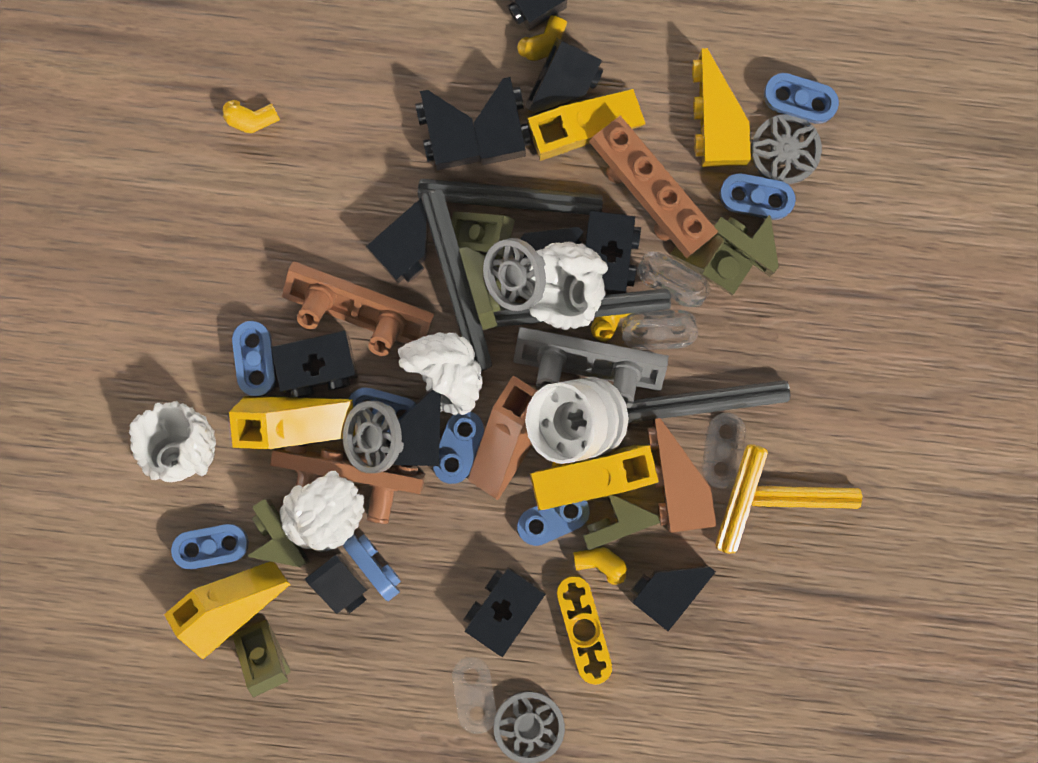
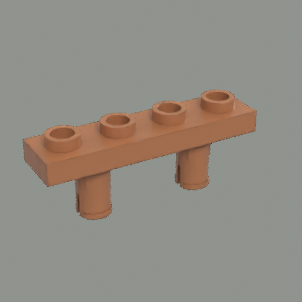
M621 115L591 138L589 143L609 165L606 169L608 179L613 183L619 184L623 182L656 221L654 233L660 240L668 241L671 239L682 254L688 258L718 233Z
M295 261L292 262L288 269L282 298L303 305L298 313L297 321L306 329H315L325 313L373 331L374 333L369 342V349L378 356L388 355L395 340L406 344L423 336L426 337L429 334L435 315L434 313Z
M302 444L275 448L272 451L270 466L291 469L298 473L296 486L304 487L307 484H311L317 478L325 476L330 471H336L341 478L369 484L372 487L367 520L375 523L388 524L395 491L400 490L420 494L424 486L426 473L417 472L418 467L415 465H395V467H390L381 473H364L356 469L348 458H343V452L334 449L323 448L321 453L307 451V446ZM359 456V458H360L365 464L368 465L367 460H366V457H365V456Z

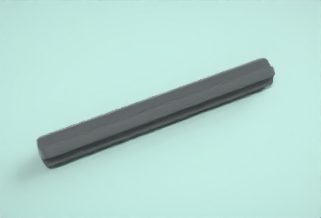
M420 179L418 183L417 195L419 199L427 191L441 189L445 201L450 203L589 215L590 211L602 212L603 196L600 194L433 179Z
M441 189L427 191L421 195V199L461 337L467 339L473 346L475 352L474 360L480 364L482 372L492 367V361L461 259L444 194Z
M666 288L608 294L601 300V306L595 312V317L668 310L671 308V294ZM500 306L501 311L494 312L497 323L496 327L544 322H540L536 317H533L529 309L511 311Z
M782 380L634 400L630 408H627L628 423L785 403L791 397L788 381Z

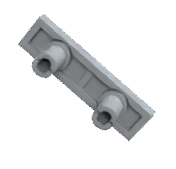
M520 327L513 362L539 367L536 382L537 390H540L547 384L558 383L561 372L614 382L613 386L619 390L626 402L627 408H630L634 402L636 386L661 391L669 356Z

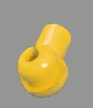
M551 15L543 34L530 38L523 37L519 41L517 50L520 56L530 61H537L548 57L556 38H562L567 21Z
M230 100L224 104L222 109L225 122L229 126L245 133H254L280 120L272 103L252 111L241 106L239 101Z
M636 313L595 317L591 325V333L597 341L607 342L614 335L620 319Z
M602 547L573 552L576 571L598 568L606 575L607 582L612 585H619L626 580L627 566L624 560L608 548Z

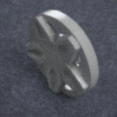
M788 114L776 115L766 120L756 131L751 143V157L758 172L764 178L782 181L788 185L801 182L810 176L818 166L822 154V144L816 128L807 120ZM786 121L799 124L803 128L795 130L793 135H791V128ZM777 122H780L785 130V134H778ZM771 126V136L774 140L768 138L759 141L763 131ZM808 132L810 134L804 142H800L797 138L798 135ZM812 140L815 147L814 159L808 151L802 150V148L808 147ZM770 145L771 152L760 150L758 147ZM759 156L766 159H774L771 163V173L762 165ZM800 156H804L810 166L799 163L797 159ZM777 163L785 165V169L780 176H777ZM791 164L796 169L805 171L798 176L785 178L791 170Z
M508 238L495 243L488 250L483 265L484 280L489 293L499 305L511 311H522L534 306L543 298L545 290V260L542 256L538 255L531 245L518 238ZM505 246L504 259H495L497 253ZM529 263H531L533 266V269L531 271H529L527 267ZM494 276H496L501 283V291L496 284ZM519 295L528 300L525 303L514 302Z
M379 401L361 402L350 411L344 424L343 445L346 455L351 464L364 473H381L389 469L396 461L399 453L402 452L404 443L401 441V428L395 415V410L391 406H387ZM368 408H375L378 412L374 415ZM357 421L358 430L357 434L353 437L354 426ZM387 439L391 441L390 446L386 444ZM357 453H365L368 465L359 458Z
M524 691L514 694L502 703L494 719L495 740L501 751L516 762H542L551 757L563 741L565 723L562 712L551 698L542 693ZM527 698L538 699L546 704L538 707L533 712V706ZM520 699L527 707V712L522 714L518 709V700ZM513 703V713L517 718L509 717L501 720L504 711ZM552 708L553 711L548 718L542 720L539 716L540 713ZM556 716L559 724L557 737L551 729L544 728V726L551 724ZM514 724L513 731L500 729L502 725ZM543 733L547 734L554 744L541 741L540 738L543 736ZM501 735L509 738L517 737L514 741V752L505 745ZM521 741L528 743V747L522 756L519 755V743ZM534 742L539 747L548 749L538 756L528 757L534 748Z

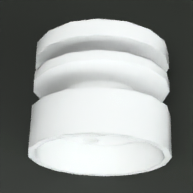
M588 377L547 384L534 394L528 404L525 423L528 438L535 450L546 460L564 464L606 455L620 445L626 435L629 417L626 402L616 387L607 380Z

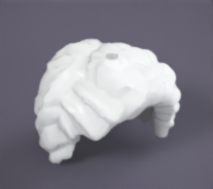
M551 243L544 249L537 250L538 255L542 256L546 263L544 266L546 285L543 298L537 304L528 308L530 314L540 322L544 321L555 328L561 327L563 330H568L570 327L576 329L580 326H588L594 320L595 312L598 311L601 306V300L605 296L602 275L608 270L607 263L601 259L597 252L587 248L582 243ZM529 263L527 267L529 271H531L533 269V266L531 263Z
M438 332L406 343L398 349V354L401 358L399 366L404 368L406 372L420 373L423 381L427 383L425 389L428 391L432 387L435 392L441 394V411L453 415L458 413L464 415L475 408V401L479 399V390L483 382L481 366L474 360L475 352L467 339L459 337L456 333L444 334Z
M178 401L165 404L155 403L153 411L145 410L143 415L138 414L131 422L129 430L131 435L130 449L133 452L134 459L137 460V464L142 468L143 473L149 476L151 480L161 479L164 482L182 481L195 473L200 476L206 475L215 455V431L209 425L206 417L195 412L193 407L189 408L184 403L179 404Z
M330 471L325 476L317 478L311 484H307L304 487L294 486L291 493L284 497V505L279 511L282 529L290 541L302 548L314 549L319 552L336 549L343 545L348 538L352 537L354 530L359 527V522L365 511L363 508L364 496L357 494L358 489L352 481L339 477L336 471Z

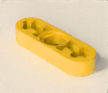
M578 576L566 577L558 585L557 598L577 669L585 682L594 685L601 684L610 677L612 663L589 584L583 578ZM575 582L577 588L583 587L585 590V594L579 596L581 607L584 608L590 605L591 612L577 613L573 617L568 618L567 611H575L572 600L564 599L563 593L568 591L569 583ZM588 619L594 623L595 634L591 639L581 641L574 636L573 627L578 620ZM600 642L601 649H594V653L598 661H605V667L600 669V676L594 677L592 672L584 671V666L589 664L587 652L585 651L579 655L577 648L591 647Z

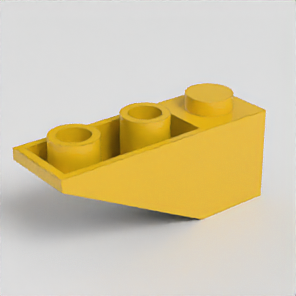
M702 48L698 60L692 61L693 83L699 82L700 97H694L693 99L694 120H700L701 134H695L694 138L695 157H701L702 167L747 166L751 160L749 120L708 48Z
M634 89L564 105L528 118L529 132L540 161L589 145V141L594 135L620 115L632 129L644 126L646 123Z
M244 396L229 411L232 448L274 449L343 439V428L346 418L354 408L353 399ZM354 426L353 437L356 435V433H355V426Z
M630 445L613 450L606 455L565 463L529 473L538 510L618 494L659 482L650 445Z
M270 561L193 589L168 610L164 616L176 637L200 658L204 659L284 591L290 583L276 562Z

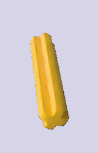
M747 445L715 543L716 549L724 553H735L739 546L768 454L767 449L759 445Z
M757 486L751 505L858 509L862 505V492L859 488Z

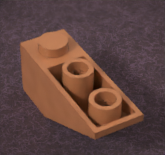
M512 376L492 408L468 477L469 482L497 500L501 497L532 447V443L528 438L525 419L528 404L538 390L515 376Z
M661 418L652 420L653 427L647 428V437L651 451H657L658 465H655L659 482L654 483L655 488L662 487L664 503H658L660 525H667L668 532L670 533L716 527L710 486Z

